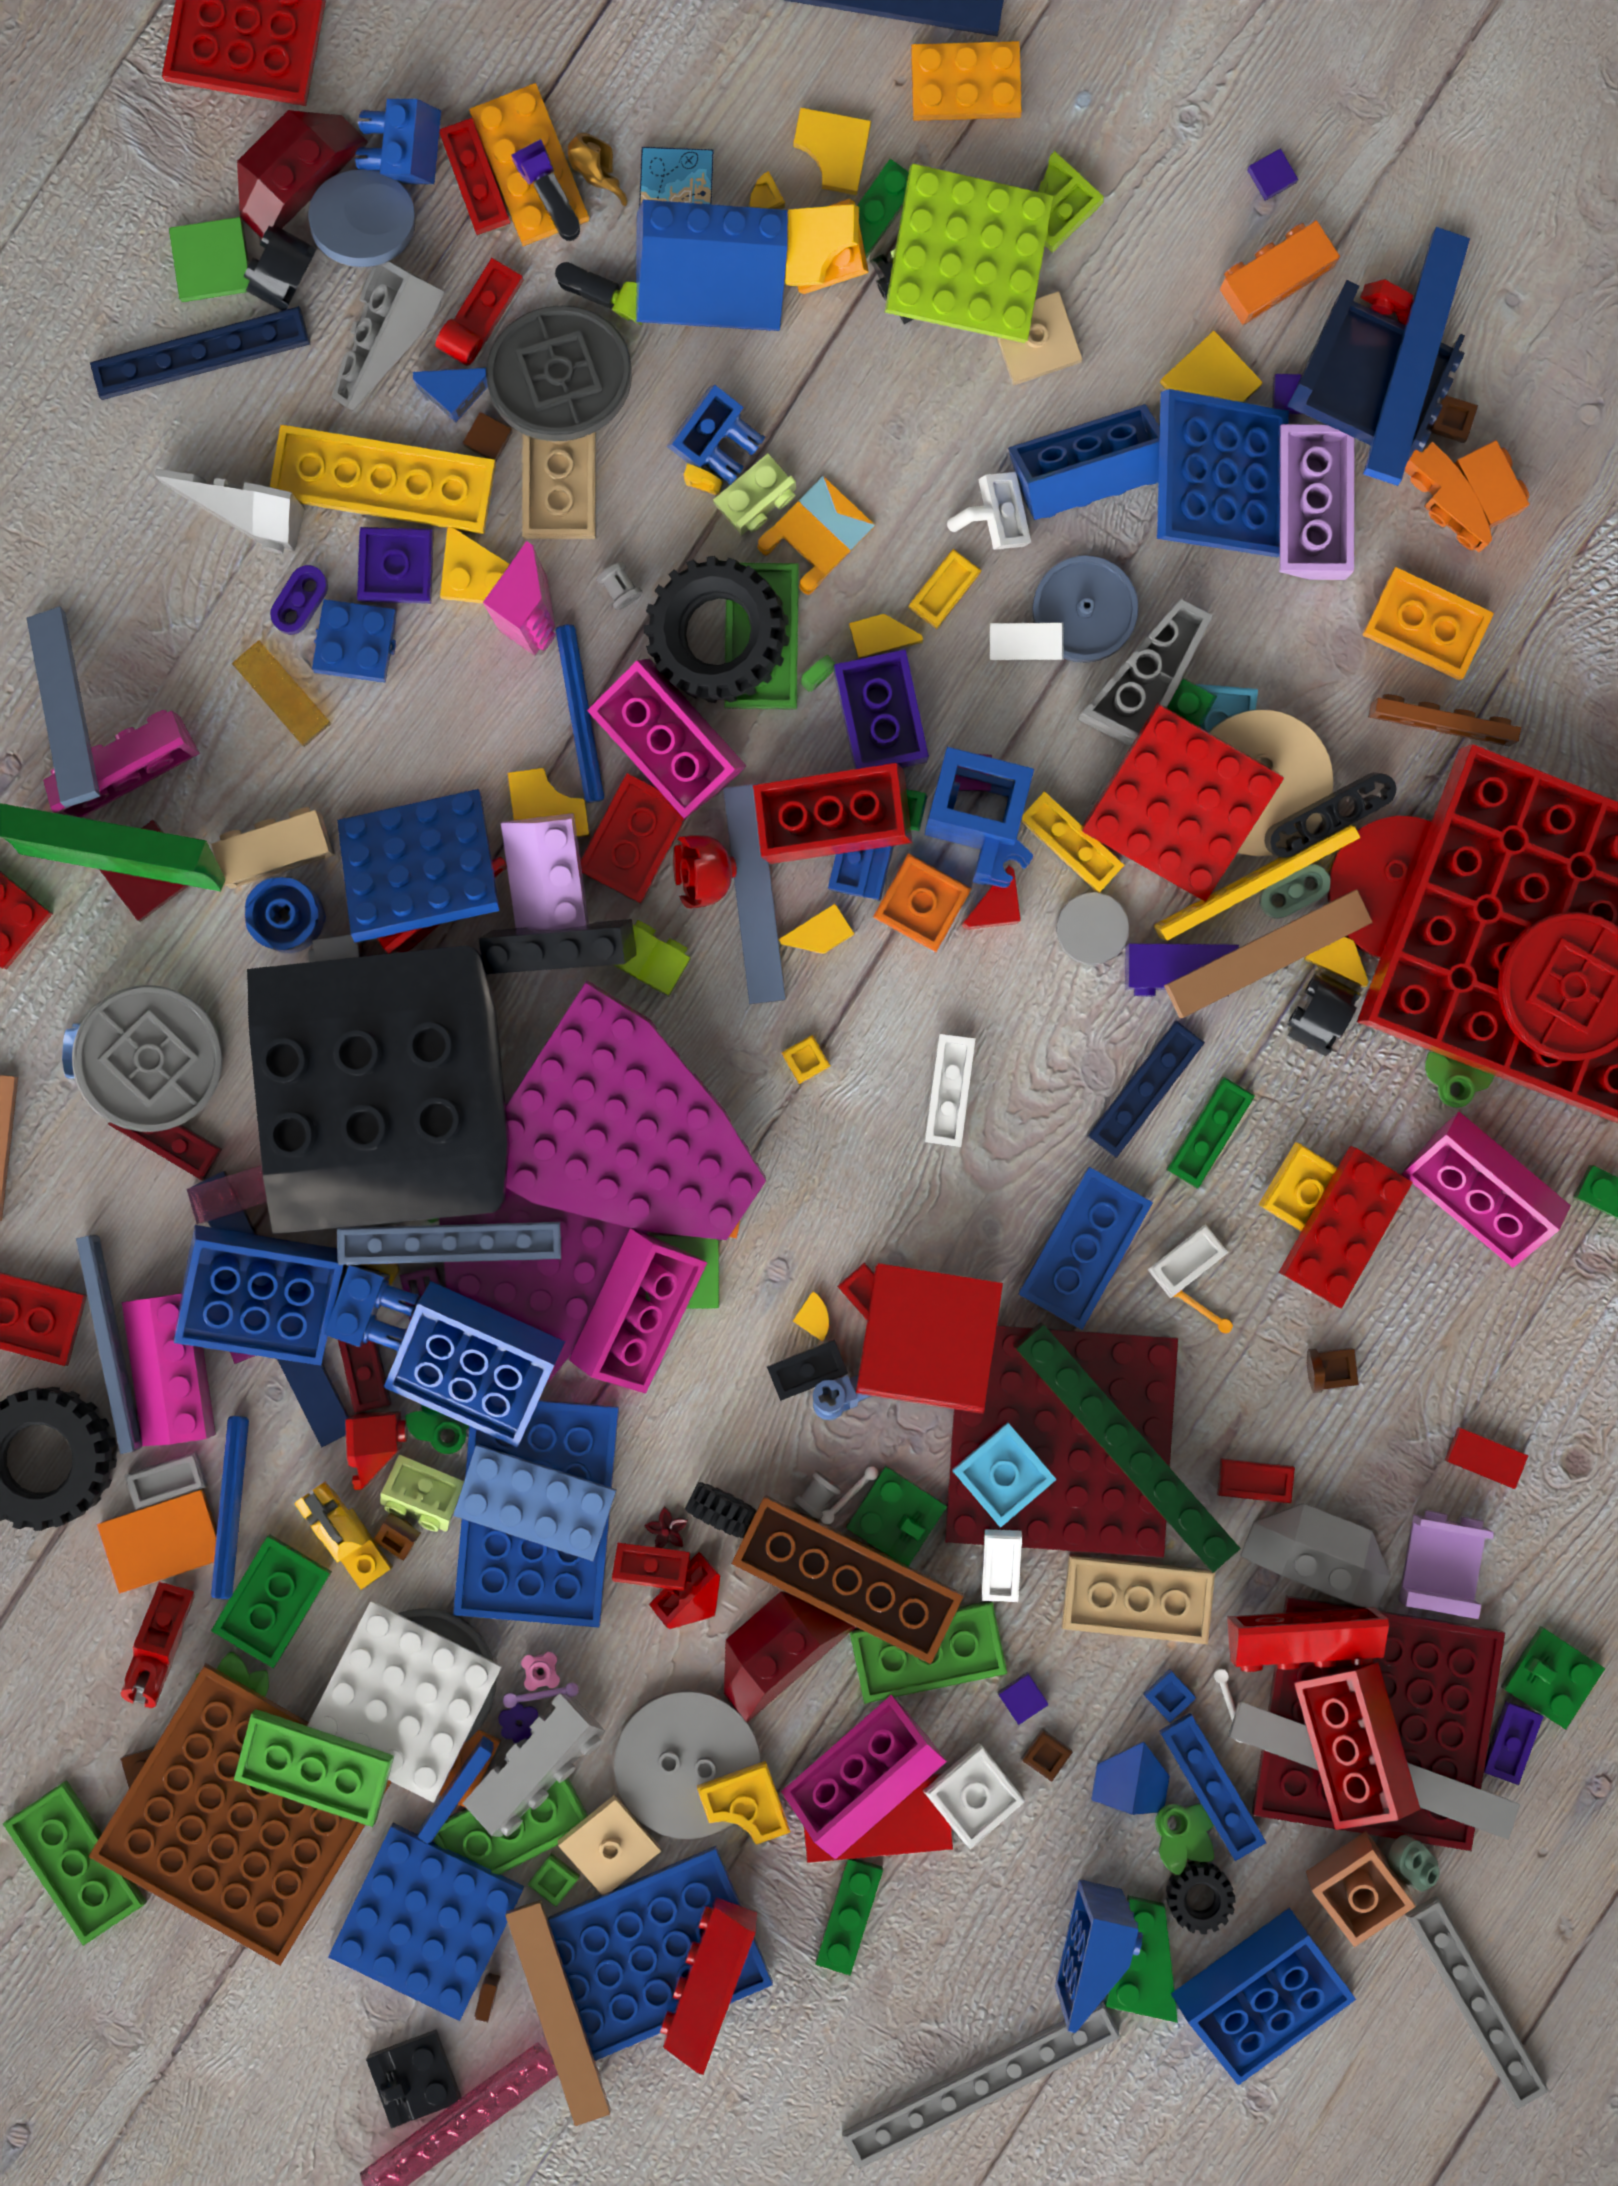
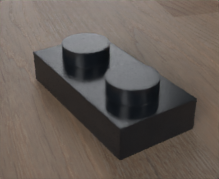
M835 1339L767 1366L780 1401L812 1389L824 1380H834L848 1374Z

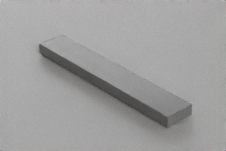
M1434 1896L1405 1914L1516 2108L1520 2109L1549 2092L1439 1898Z

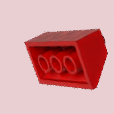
M1374 1607L1227 1616L1230 1661L1235 1667H1240L1241 1671L1244 1672L1263 1670V1665L1277 1664L1278 1669L1300 1668V1663L1314 1662L1316 1667H1333L1337 1665L1336 1660H1351V1664L1368 1665L1374 1663L1373 1658H1384L1389 1620Z
M1379 1663L1346 1668L1295 1682V1688L1335 1830L1395 1821L1421 1810Z
M717 1897L712 1908L708 1906L704 1908L698 1928L704 1931L699 1943L695 1941L691 1943L685 1963L691 1965L686 1978L679 1977L672 1997L678 1999L673 2013L670 2011L666 2012L660 2029V2033L665 2034L663 2048L696 2073L704 2075L755 1936L757 1912Z

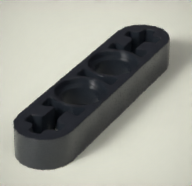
M1376 772L1367 774L1271 826L1265 834V847L1270 853L1279 857L1287 858L1388 805L1396 795V783L1387 774ZM1375 781L1384 784V788L1380 790L1381 797L1369 795L1362 798L1359 794H1367L1375 789ZM1350 796L1355 804L1354 810L1349 816L1343 817L1338 811V803L1343 797ZM1318 813L1323 819V826L1317 833L1311 834L1307 830L1306 821L1310 815ZM1298 831L1304 838L1302 840L1299 836H1293L1286 840V848L1276 846V842L1280 840V832L1291 835Z

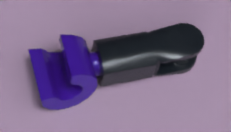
M540 139L512 154V160L517 170L529 185L533 183L547 213L551 216L562 239L566 241L577 239L580 234L578 218L554 173H552L554 168L542 140Z

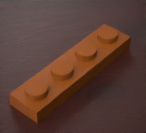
M1384 694L1382 698L1378 697L1371 703L1368 718L1508 747L1519 742L1522 728L1511 725L1512 721L1507 718L1492 716L1489 720L1475 718L1476 713L1469 710L1455 709L1454 713L1441 711L1440 705L1431 702H1418V706L1404 703L1405 698L1392 694Z

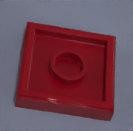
M151 820L141 828L163 832L154 820ZM99 869L139 922L143 921L188 887V885Z

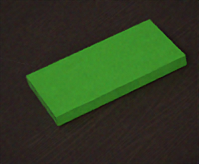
M740 563L746 567L750 566L772 586L773 590L781 598L783 611L788 616L789 625H786V635L789 637L788 646H783L781 657L784 658L781 667L775 665L770 673L773 678L768 684L762 681L755 687L757 691L751 696L746 693L739 695L735 702L729 703L724 699V708L797 710L799 563ZM726 600L725 663H728L742 654L749 642L751 632L748 614L741 605L732 600Z
M992 1601L958 1607L931 1664L860 1628H855L850 1632L864 1704L885 1700L890 1695L899 1697L1007 1674Z
M255 1709L251 1713L234 1781L373 1827L377 1821L394 1755Z
M568 1777L561 1783L556 1781L547 1790L549 1793L547 1799L534 1810L530 1807L520 1817L523 1821L522 1824L507 1837L504 1834L502 1837L491 1836L470 1811L464 1808L448 1817L433 1840L439 1847L445 1850L449 1849L490 1869L492 1873L500 1875L558 1845L557 1840L585 1819L588 1814Z
M67 1780L3 1823V1826L83 1946L147 1902L135 1883L88 1857L102 1833Z

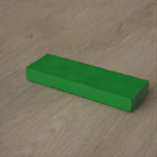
M1222 1077L1166 1170L1199 1189L1255 1095L1229 1079Z

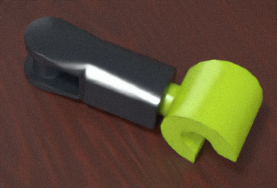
M563 262L557 266L555 276L563 290L612 309L627 321L631 319L636 322L637 283L625 282L620 290L618 283L592 272H587L572 263Z

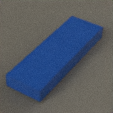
M484 1736L481 1738L422 1823L418 1838L427 1844L432 1842L491 1757L494 1748L492 1741Z

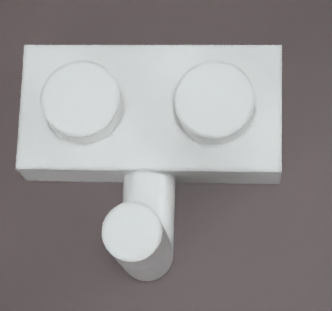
M1016 472L988 474L979 478L984 505L968 507L947 521L948 529L952 532H957L973 521L987 520L994 550L1024 547L1031 543Z

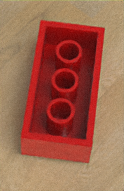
M897 763L753 785L761 858L770 864L913 843L905 773Z

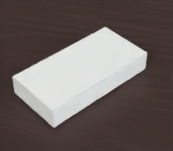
M990 623V660H1064V623Z
M1205 1224L1147 1270L1166 1294L1172 1298L1224 1257L1228 1251Z
M985 1529L982 1601L1018 1602L1022 1531Z

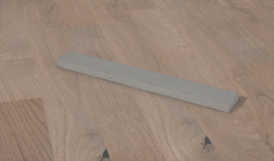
M1239 1701L1228 1737L1319 1770L1306 1725ZM1407 1762L1420 1808L1509 1840L1520 1807L1519 1803Z
M1102 2001L1076 2033L1068 2032L1065 2020L843 2131L842 2137L857 2168L860 2169L1119 2039L1121 2036L1104 2001Z

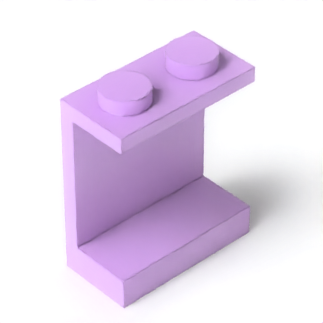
M1425 1510V1516L1413 1514L1399 1601L1408 1607L1479 1619L1481 1604L1474 1599L1485 1538L1493 1539L1494 1532L1483 1527L1484 1521L1475 1518L1461 1517V1523L1448 1521L1447 1514Z

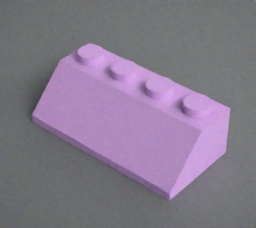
M1281 424L1279 572L1309 580H1346L1354 572V437L1328 425Z
M574 813L501 822L515 927L547 931L588 925L589 920Z

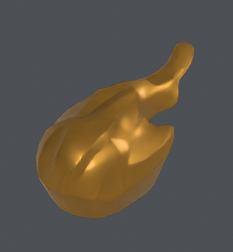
M578 133L568 144V158L572 168L576 172L581 173L587 183L598 188L610 190L617 195L623 206H627L628 199L620 189L619 179L608 174L613 173L612 147L590 134Z

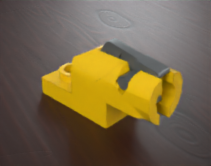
M326 1481L313 1489V1494L310 1495L308 1493L294 1503L337 1563L339 1561L342 1562L360 1590L393 1568L377 1543L373 1541V1537L353 1508L347 1509L337 1493L330 1488Z

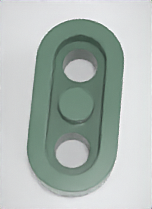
M1310 864L1263 889L1259 900L1262 911L1271 918L1281 919L1323 898L1330 888L1329 874L1321 866ZM1309 877L1315 881L1316 886L1314 890H1307L1304 887L1305 878ZM1274 894L1282 896L1284 903L1281 907H1276L1272 904V896Z
M1402 1835L1395 1840L1389 1851V1867L1412 1888L1422 1892L1433 1887L1440 1875L1437 1859L1420 1841L1407 1835Z

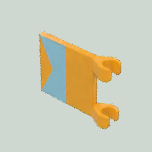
M822 476L772 528L759 538L757 549L763 555L768 556L784 538L814 566L801 578L799 589L805 595H810L829 573L875 528V524Z

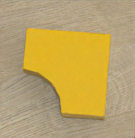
M800 107L793 147L807 152L817 162L822 174V189L851 195L858 194L871 121Z
M852 204L788 210L786 285L824 284L826 270L833 258L845 248L858 245V206Z
M1214 330L1159 382L1166 390H1179L1243 403L1263 384L1256 374Z
M544 768L507 773L514 820L574 813L577 838L590 836L585 799L569 798L557 792L549 783Z
M766 1761L697 1785V1790L709 1823L725 1821L737 1824L750 1834L756 1845L790 1833V1828Z

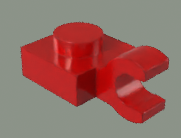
M1386 279L1364 285L1360 296L1361 299L1372 304L1371 308L1380 314L1391 315L1395 312L1398 322L1406 325L1413 302V295Z

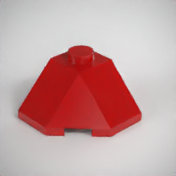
M401 1411L356 1413L345 1419L348 1465L357 1468L358 1475H353L352 1477L354 1490H362L399 1452L402 1448V1442H407L408 1427L406 1420H401Z

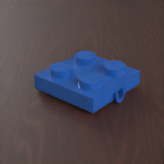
M323 599L319 629H316L317 637L314 639L316 647L312 665L313 672L386 683L390 654L394 655L396 649V640L393 639L397 617L396 610Z

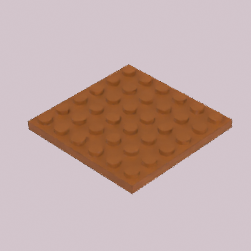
M205 1663L88 1857L281 1966L365 1825L234 1781L251 1713L255 1709L305 1726L309 1722ZM389 1780L387 1781L385 1792L391 1784Z

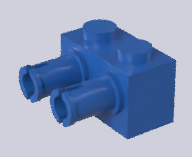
M387 99L386 111L362 110L360 112L359 118L369 119V121H358L361 132L363 134H383L382 148L359 147L357 149L356 155L366 157L355 158V163L359 170L380 171V174L403 184L435 183L441 110L419 99Z
M713 385L708 387L666 447L691 465L699 468L706 465L731 485L737 478L736 475L741 473L744 466L718 448L720 445L719 441L727 435L752 456L759 448L757 445L762 444L765 436L758 433L740 418V412L744 408L719 387Z
M360 1264L349 1265L324 1335L357 1347L372 1341L395 1349L398 1352L402 1341L390 1336L402 1340L407 1329L379 1321L376 1314L378 1309L383 1306L412 1317L416 1307L402 1301L415 1305V1303H418L419 1294H413L390 1286L388 1281L390 1275Z

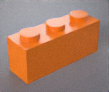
M1317 220L1308 226H1305L1304 223L1295 226L1285 235L1286 240L1276 246L1273 242L1267 244L1255 254L1256 259L1247 265L1239 262L1225 272L1226 278L1220 287V291L1242 325L1250 322L1335 267L1340 255Z

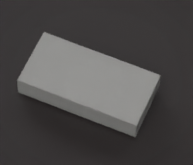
M197 1451L125 1475L136 1510L208 1486Z

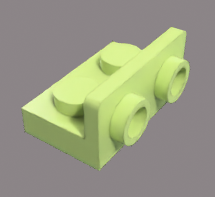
M767 453L714 498L713 503L742 536L748 530L753 533L763 526L768 520L765 515L772 509L777 507L780 510L795 497L793 492L796 490V481L792 476L788 477Z
M399 1455L381 1492L380 1504L385 1506L384 1509L388 1513H392L397 1517L407 1515L419 1520L418 1524L425 1529L435 1532L439 1529L447 1531L464 1481Z

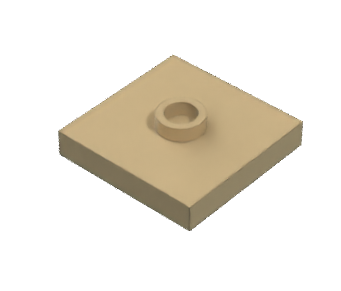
M1059 291L1035 299L1029 336L1025 343L996 337L1013 386L1082 362V357Z
M615 1794L557 1840L559 1848L601 1895L612 1892L661 1852L660 1845Z

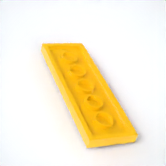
M280 424L270 487L292 492L300 504L444 528L452 527L456 530L485 534L496 461L494 459Z

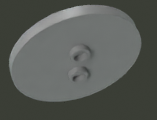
M143 985L129 987L102 999L89 1011L82 1021L72 1050L74 1077L82 1096L90 1107L110 1123L128 1130L140 1132H156L171 1129L193 1118L213 1096L222 1071L221 1042L208 1014L186 995L161 986Z
M699 1690L672 1691L657 1696L645 1703L626 1723L615 1751V1780L626 1807L646 1827L672 1838H702L720 1832L732 1823L725 1821L709 1823L697 1790V1785L760 1763V1750L757 1738L749 1722H746L736 1708L728 1701L714 1694Z

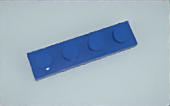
M1188 1713L1159 1731L1233 1859L1237 1861L1266 1844L1267 1842L1192 1714Z

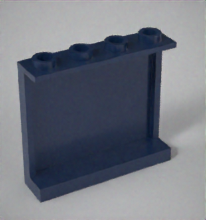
M1346 280L1334 302L1288 407L1371 446L1406 325L1353 301L1360 286ZM1461 333L1452 347L1442 342L1440 344L1407 462L1415 450L1422 452L1431 435V431L1427 430L1426 427L1428 424H1434L1443 406L1437 403L1439 397L1445 398L1454 380L1448 375L1450 371L1456 372L1465 353L1459 350L1465 337Z

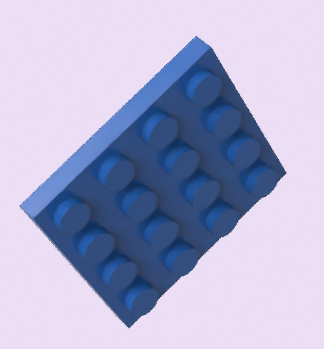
M1173 389L1162 391L1160 397L1157 539L1279 557L1280 425L1289 424V411Z
M479 789L337 820L350 932L354 943L500 911L483 801Z
M393 1822L328 1958L460 2021L506 1927V1911L515 1908L525 1886L501 1874H495L490 1869L449 1849L445 1850L433 1841L427 1844L417 1837L418 1834Z

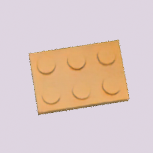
M1020 41L911 44L913 121L1021 118Z
M1395 567L1386 582L1362 635L1461 681L1466 675L1494 613Z

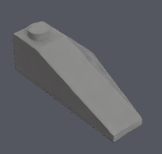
M390 261L373 266L359 300L365 303L360 322L353 321L350 333L354 334L352 351L347 352L343 356L332 398L353 411L430 325L432 318L440 310L441 299L445 292Z

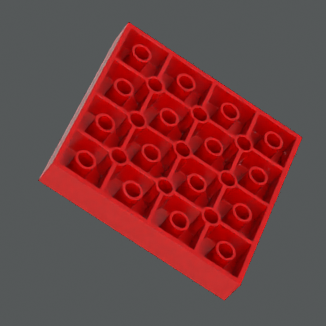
M1471 744L1460 748L1356 1022L1618 1123V1047L1602 1056L1581 1061H1563L1543 1056L1526 1046L1513 1033L1503 1015L1498 994L1500 968L1507 950L1517 936L1536 921L1560 913L1584 912L1600 916L1618 926V802L1477 745Z

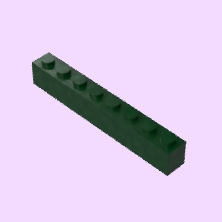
M1040 1322L1013 1346L1212 1573L1241 1549L1043 1323Z

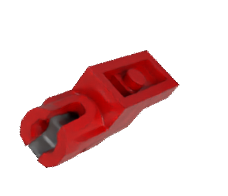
M159 1581L133 1644V1658L120 1692L121 1697L125 1701L132 1704L134 1701L139 1702L148 1708L156 1707L182 1639V1628L195 1598L194 1591Z

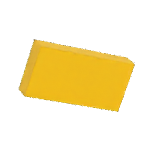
M952 549L909 604L908 608L937 630L975 582L982 570L955 549Z

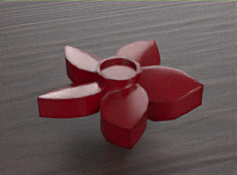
M664 1506L659 1515V1521H651L644 1526L650 1533L657 1535L655 1539L656 1548H663L668 1540L675 1546L683 1547V1538L678 1531L685 1527L688 1519L677 1518L672 1521L671 1512Z

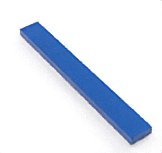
M1436 227L1432 233L1363 472L1366 476L1396 486L1402 481L1470 238L1439 227Z

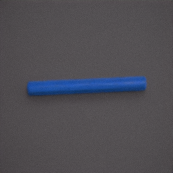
M572 624L556 627V636L584 799L587 803L600 802L604 800V791L591 716L587 711L589 704L576 629Z
M229 1416L227 1421L211 1596L216 1599H229L233 1595L249 1419L244 1416Z

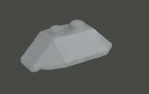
M1304 1503L1254 1521L1240 1554L1241 1557L1281 1576L1349 1603L1363 1607H1374L1375 1609L1379 1607L1390 1578L1372 1530Z

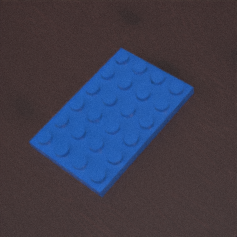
M539 1400L518 1447L470 1426L465 1478L475 1447L479 1444L612 1488L619 1407ZM610 1512L594 1561L462 1519L453 1615L599 1628L601 1624Z
M717 1846L617 1887L605 1895L596 1896L547 1917L595 2061L660 2034L666 2012L670 2011L673 2013L678 1999L672 1998L677 1981L680 1976L686 1978L691 1965L685 1963L691 1943L692 1941L699 1943L704 1931L698 1928L705 1906L712 1908L716 1897L741 1906ZM755 1937L753 1938L730 2003L773 1985V1979Z

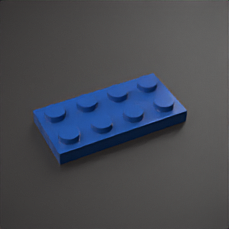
M1088 1167L1021 1286L1018 1295L1083 1330L1153 1202Z

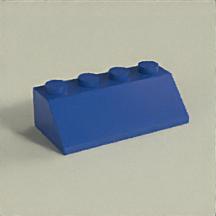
M1146 404L1008 447L1024 501L1034 520L1050 518L1068 509L1084 507L1109 496H1119L1128 490L1158 483L1160 426Z

